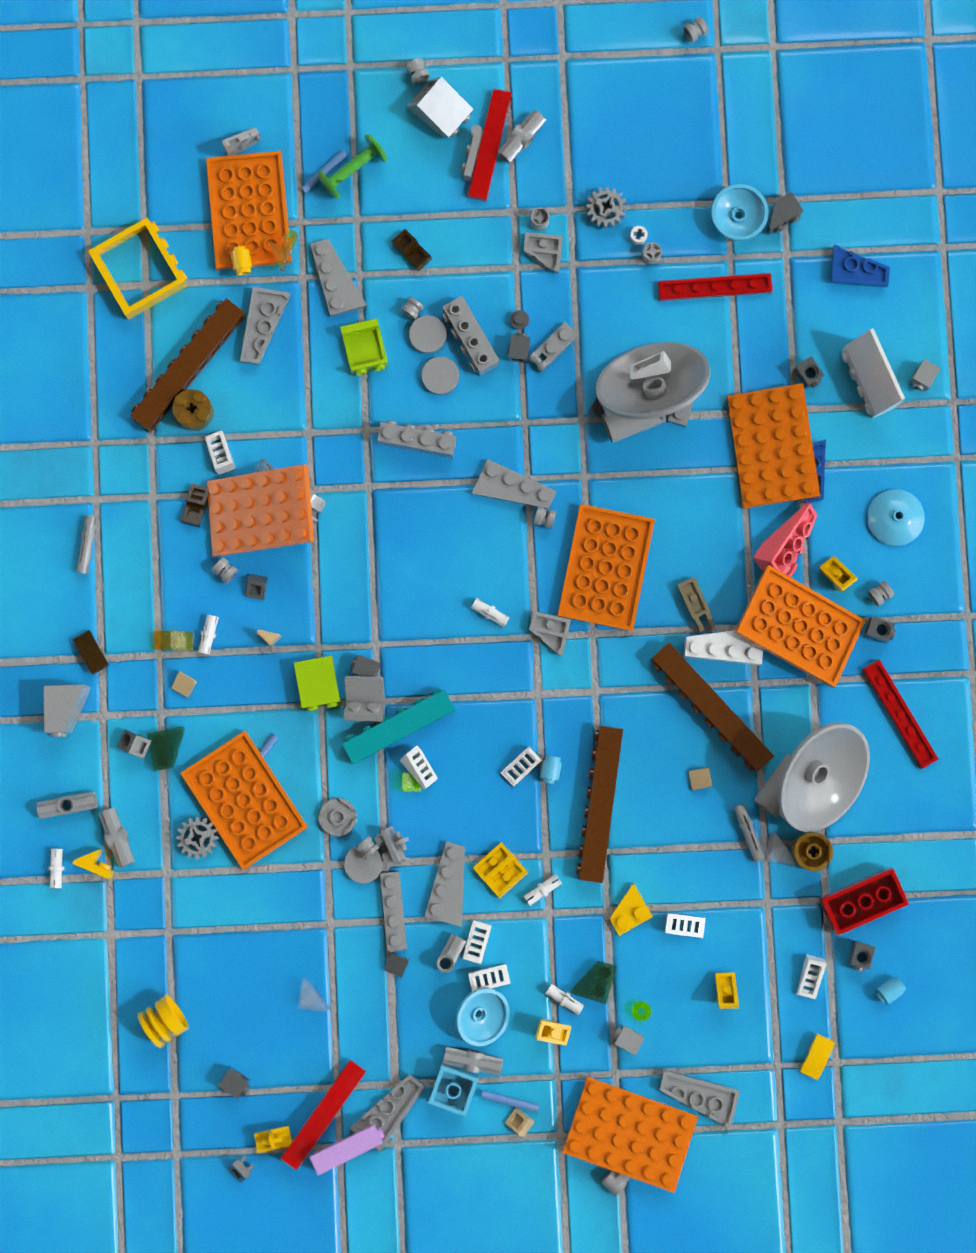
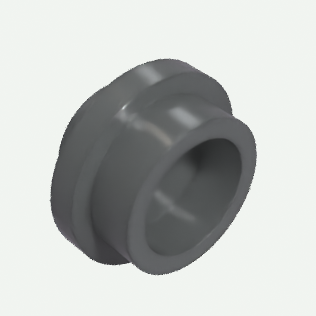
M522 310L515 311L510 318L511 325L516 329H524L529 324L528 314Z

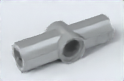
M533 110L521 125L518 124L514 128L507 142L498 151V155L503 161L510 164L522 149H526L529 146L534 135L546 122L541 113Z
M95 791L37 802V814L39 819L95 809L98 808L97 796ZM66 800L71 802V809L68 811L63 807Z
M115 807L98 813L105 830L104 836L107 845L112 849L118 867L120 868L135 862L128 843L127 831L121 825Z
M446 1046L443 1064L461 1067L469 1072H485L500 1076L503 1058L485 1055L477 1050H461Z

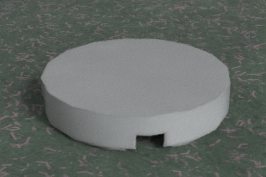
M425 315L412 323L409 338L412 346L417 351L425 354L435 353L444 346L447 331L440 319Z
M446 357L432 358L425 364L422 370L424 386L428 391L437 395H444L453 391L460 377L456 364Z
M343 798L328 800L319 811L320 826L327 834L332 836L348 834L354 829L357 822L355 807Z
M354 847L345 857L344 866L347 875L357 883L372 882L378 878L382 871V856L376 850L365 860L363 854Z

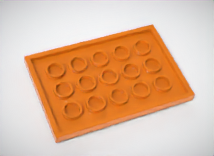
M273 151L206 158L216 270L233 269L230 252L234 251L233 248L237 246H245V249H249L252 267L292 263L282 152Z
M803 383L727 396L744 509L820 497Z
M302 464L207 481L212 557L314 542L308 465Z
M580 504L557 616L633 631L655 519Z
M767 565L734 633L827 686L835 688L866 620L772 566Z
M243 731L180 773L242 870H245L308 828V825L247 731Z
M587 1077L562 1153L674 1193L698 1116Z

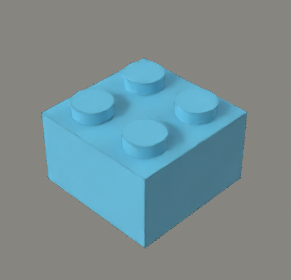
M442 1063L429 1098V1104L466 1117L479 1075Z

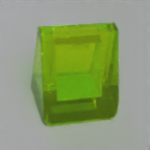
M402 772V792H421V785L411 773Z

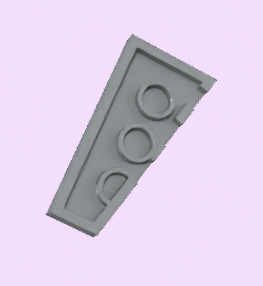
M329 239L311 243V249L330 316L333 317L367 307Z
M253 287L240 358L241 362L260 365L291 293Z
M488 459L472 491V495L496 498L534 507L541 506L549 509L557 491Z
M446 841L425 913L426 917L462 927L465 846Z
M663 1070L659 1086L660 1091L731 1129L740 1090Z
M411 1074L408 1075L349 1129L356 1133L375 1124L376 1128L380 1126L385 1137L382 1138L383 1144L375 1148L381 1152L426 1085Z

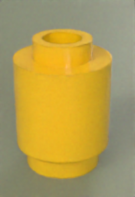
M245 246L234 247V251L230 252L233 271H236V275L250 274L252 263L249 249H245Z

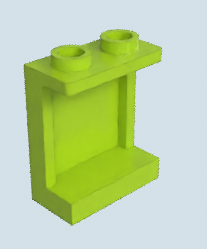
M377 318L340 327L352 375H365L370 370L375 372L382 371L385 367L389 366Z
M333 656L294 663L303 709L307 708V712L319 710L318 706L326 705V708L336 707L337 703L341 702Z

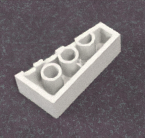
M735 630L686 637L684 639L683 658L759 666L762 664L763 649L734 633Z

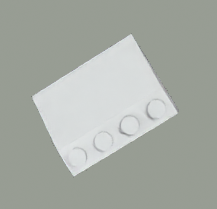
M874 329L868 330L844 346L841 353L842 358L850 367L849 374L858 385L857 392L860 397L864 398L866 403L864 406L868 415L871 414L872 418H875L897 407L905 397Z

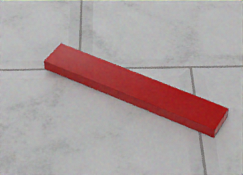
M493 88L468 198L487 202L512 92Z
M771 273L658 281L659 301L767 294L773 292Z
M880 659L863 668L864 674L919 767L923 769L939 760Z
M348 1061L280 1158L295 1170L299 1168L366 1073L364 1069L353 1061Z

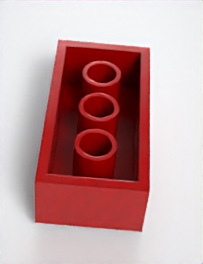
M889 867L818 898L835 935H841L909 905L894 868Z

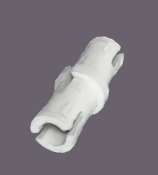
M476 598L471 609L484 615L485 619H490L503 628L510 618L496 610L495 606L492 605L491 607L479 598Z
M206 615L205 625L200 634L202 637L198 652L210 655L213 638L216 637L215 630L219 617Z
M50 849L51 863L48 866V870H50L49 888H62V871L64 870V866H62L63 849Z
M556 874L544 883L537 884L538 887L524 895L526 900L534 896L528 901L530 906L543 896L547 897L549 892L562 885L560 880L552 884L553 881L558 879Z
M553 984L549 986L545 993L556 1000L561 1007L568 1008L577 1016L584 1007V1004L572 998L570 993L563 992Z

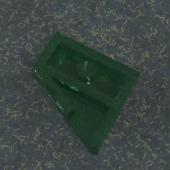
M184 726L147 734L148 739L151 740L149 748L154 772L174 768L185 732Z
M597 961L571 989L570 994L607 1004L617 966Z

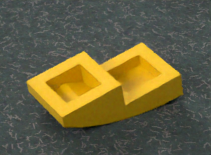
M816 1034L809 1047V1053L800 1068V1072L818 1080L829 1059L835 1041Z

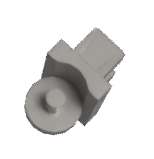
M393 826L382 830L375 837L378 846L386 844L389 850L382 853L385 863H396L406 858L403 851L407 849L404 842L409 840L408 836L402 838L400 831L395 833Z

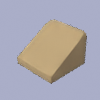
M263 630L257 631V634L270 646H273L282 637L276 633Z
M179 671L171 688L188 698L198 681Z
M709 768L688 771L692 790L712 787Z
M515 1108L505 1124L516 1134L524 1137L535 1121L518 1108Z

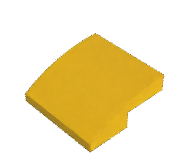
M502 842L473 867L499 898L503 897L528 874V871Z

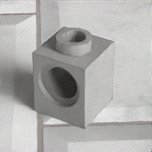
M924 359L909 382L913 384L912 386L916 390H924L926 392L941 368Z
M623 1024L621 1028L617 1027L613 1035L615 1045L634 1055L637 1054L645 1038L642 1034Z

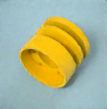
M168 995L155 1002L157 1012L149 1006L146 1008V1012L142 1011L138 1014L143 1031L159 1048L165 1045V1041L170 1042L172 1040L169 1031L178 1036L189 1029L182 1011Z

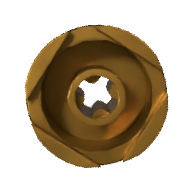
M188 389L175 397L173 414L184 428L191 431H199L206 428L213 419L214 408L211 401L202 391ZM192 407H195V413L192 414L190 410H192Z
M804 832L794 839L791 846V856L795 864L800 868L809 871H819L831 862L833 846L828 838L821 833ZM811 846L813 849H816V853H812V856L808 853V849H811Z

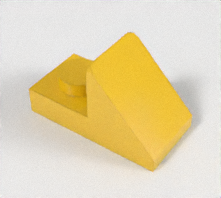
M835 556L819 567L820 571L832 582L836 591H843L858 580Z
M103 849L75 859L72 863L107 879L112 878L114 870L110 869V865L103 862L97 864Z
M735 972L715 973L716 1004L718 1008L738 1009L739 1002Z
M541 1018L535 1039L567 1045L571 1026Z

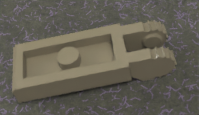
M693 577L677 584L700 633L704 632V627L699 619L702 615H705L710 628L715 627L710 615L711 611L696 578Z

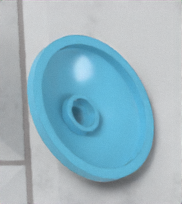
M735 184L723 189L716 196L711 210L712 220L716 229L723 236L736 241H744L757 236L765 227L769 214L764 196L754 187L745 184ZM735 214H740L742 218L737 219Z
M892 489L882 492L874 498L868 508L867 523L870 532L878 541L889 546H903L912 542L918 537L924 526L925 516L921 503L914 495L904 490ZM900 513L901 519H897L895 514Z
M480 988L468 994L461 1002L456 1014V1027L462 1039L474 1046H485L496 1041L503 1034L509 1022L510 1010L506 998L500 992L491 988Z

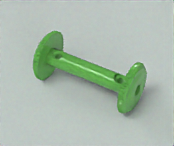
M366 134L364 136L369 147L328 178L321 170L318 172V178L322 185L334 198H340V194L335 187L377 155L384 163L387 161L385 151L372 135Z

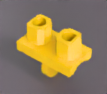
M289 1125L254 1133L257 1153L285 1148L292 1142Z

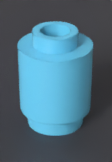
M546 755L545 760L542 762L540 778L543 779L544 783L554 784L555 781H559L562 763H560L561 758Z
M898 977L891 978L877 988L878 993L876 996L882 1004L886 1002L889 1005L903 995V991L906 988Z

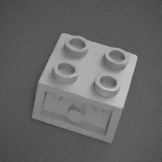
M345 676L346 707L344 720L383 722L386 707L383 677Z

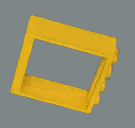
M148 217L88 251L128 320L187 287L185 273L182 269L178 271L176 267L178 261L173 253L169 255L166 250L169 247L164 237L159 238L157 232L160 230L154 221H149ZM148 229L177 280L129 306L100 255Z

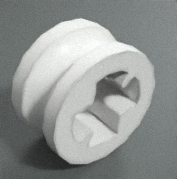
M642 226L634 227L630 234L631 241L636 245L643 244L647 239V230ZM638 231L642 232L641 235H644L640 240L634 236Z

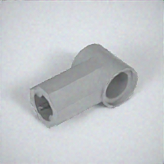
M451 934L437 959V967L441 972L445 973L453 969L467 941ZM441 959H450L451 966L448 969L441 968Z
M610 1171L601 1180V1183L614 1196H617L626 1187L631 1177Z

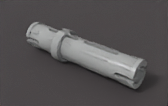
M85 515L83 532L80 534L82 538L76 569L78 573L88 574L94 538H96L94 533L97 517Z
M745 804L733 807L739 821L738 826L742 829L753 861L758 862L765 859L752 826L753 820H750Z

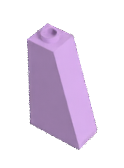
M375 1124L312 1153L310 1159L317 1174L320 1175L383 1144L382 1138L385 1136L381 1127L376 1128Z

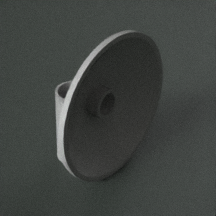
M660 342L634 348L610 362L597 380L596 394L599 403L604 409L605 414H602L601 418L611 443L665 423L666 415L686 407L697 399L705 390L710 379V366L705 355L698 349L686 344ZM665 351L671 361V372L633 380L630 378L631 365L657 353Z
M843 722L830 723L818 728L798 745L792 755L786 754L753 801L778 819L780 816L783 817L788 824L800 831L813 832L830 826L850 809L866 781L870 764V751L865 736L856 727Z

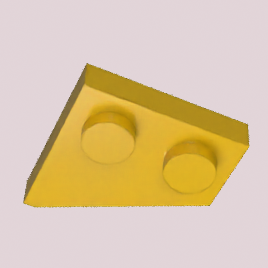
M632 884L609 919L620 936L653 916L635 884Z

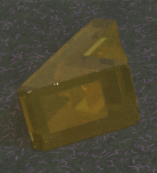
M290 229L288 234H284L281 245L283 246L268 241L281 271L285 270L298 239L297 232Z
M176 630L154 631L153 650L193 651V632Z

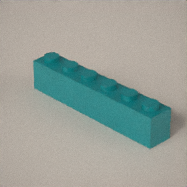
M439 688L431 692V697L426 700L422 697L414 701V706L409 709L405 706L397 710V715L392 718L389 715L384 717L383 722H379L380 724L375 727L371 724L363 728V733L358 736L354 733L346 737V742L342 743L352 764L364 760L456 711L445 689L441 691Z

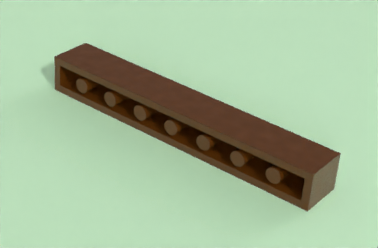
M226 298L217 304L214 314L212 316L209 315L204 320V326L200 331L194 332L191 342L181 348L178 358L176 360L173 359L168 364V370L164 375L158 376L155 386L145 392L142 402L140 404L137 403L132 408L130 416L150 433L173 407L175 397L187 390L245 319V312Z
M667 643L651 658L653 661L651 665L658 672L662 671L666 675L664 679L671 686L675 685L679 689L677 693L682 699H688L692 703L690 707L696 714L699 715L701 713L706 718L704 722L709 728L712 729L714 727L719 732L717 734L719 739L723 743L727 741L731 745V752L736 757L741 756L745 762L743 764L750 772L752 770L758 772L774 757L768 748L670 643Z
M599 726V730L595 729L594 741H597V747L592 750L591 760H595L594 768H590L589 779H592L591 787H587L586 798L589 799V806H585L584 818H587L586 826L582 825L581 837H584V844H580L578 855L582 856L581 864H577L576 875L579 876V880L603 883L623 729Z

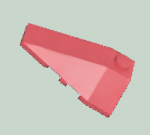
M807 502L762 543L753 557L761 570L764 571L765 566L770 565L787 576L792 577L798 566L796 564L798 555L804 551L802 545L805 537L810 535L817 518V513L810 503Z

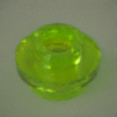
M644 1001L636 1002L632 1007V1015L638 1021H645L651 1015V1007ZM640 1008L645 1009L643 1015L638 1014Z

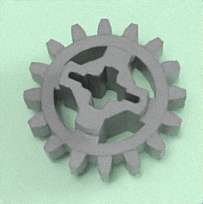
M606 187L605 191L599 188L598 194L593 191V198L588 197L587 202L589 204L586 205V210L590 211L587 212V217L592 216L591 223L596 221L598 228L601 224L604 225V229H607V225L614 228L615 222L620 224V218H625L626 214L624 212L627 211V206L623 205L626 203V199H621L622 193L615 194V188L612 192L609 191V187ZM610 202L609 208L607 209V211L605 210V213L603 214V208H605L606 205H608V203ZM594 207L598 210L599 216L595 213Z
M196 817L195 821L189 818V824L183 822L184 828L177 830L181 833V836L176 837V839L181 840L177 846H183L181 852L185 853L188 851L189 858L193 854H195V859H199L200 854L205 858L207 857V851L213 853L211 847L218 846L214 842V840L219 839L218 836L214 835L217 829L211 828L213 826L212 822L207 824V818H204L203 821H201L200 817ZM197 825H202L205 828H207V830H200ZM189 829L190 834L188 838L185 839L186 832ZM195 833H197V835H202V838L199 839L200 843L198 841H194L193 838L196 836ZM210 837V842L206 847L205 842ZM188 845L196 846L198 851L191 849Z

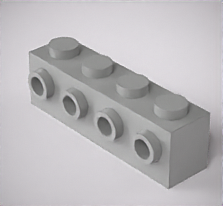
M461 296L444 305L441 315L446 324H451L453 328L451 333L455 340H460L462 344L460 348L465 356L468 355L471 359L469 364L474 373L478 372L479 375H482L499 366L500 361L464 297Z
M389 420L380 424L377 439L378 445L453 459L456 436H453L452 432L442 431V433H436L434 429L426 427L420 430L415 429L416 426L411 424L399 426L397 422Z

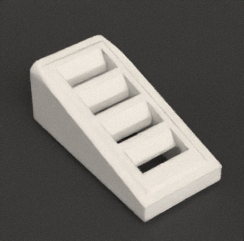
M665 351L630 366V378L632 380L671 372V361Z
M223 431L205 436L217 474L235 469L236 467ZM221 439V442H218L213 445L211 444V442ZM224 447L223 449L214 452L215 449ZM226 454V456H224V457H221V458H218V459L216 458V457H218V456H221V455Z
M418 746L414 747L400 759V762L424 790L438 779ZM428 775L429 779L426 781L424 777Z
M528 746L501 774L514 787L542 760ZM526 754L535 761L533 764L525 757ZM522 759L529 768L526 769L519 760ZM515 764L523 771L522 774L513 767ZM511 770L518 778L515 780L507 771Z
M667 913L664 932L703 938L705 918ZM673 918L677 919L675 930L672 929ZM681 919L684 920L683 931L679 930ZM688 920L692 921L690 932L687 931ZM696 921L699 922L698 933L694 932Z
M473 920L462 959L478 964L482 963L492 925ZM475 927L486 930V934L474 931ZM473 935L483 937L484 941L473 939L472 937ZM475 943L482 945V947L479 949L470 946V944ZM468 951L480 953L479 957L468 954Z
M806 954L796 992L797 995L816 999L827 965L825 959ZM808 971L816 972L817 975L809 974ZM806 978H807V979H811V980H814L815 983L808 982V981H805V980H806ZM803 987H811L813 988V991L803 989Z
M506 964L468 973L472 992L480 988H495L510 984ZM498 970H502L504 981H500ZM490 972H494L495 974V983L492 982ZM483 974H487L489 984L485 985ZM475 976H479L481 986L477 987Z

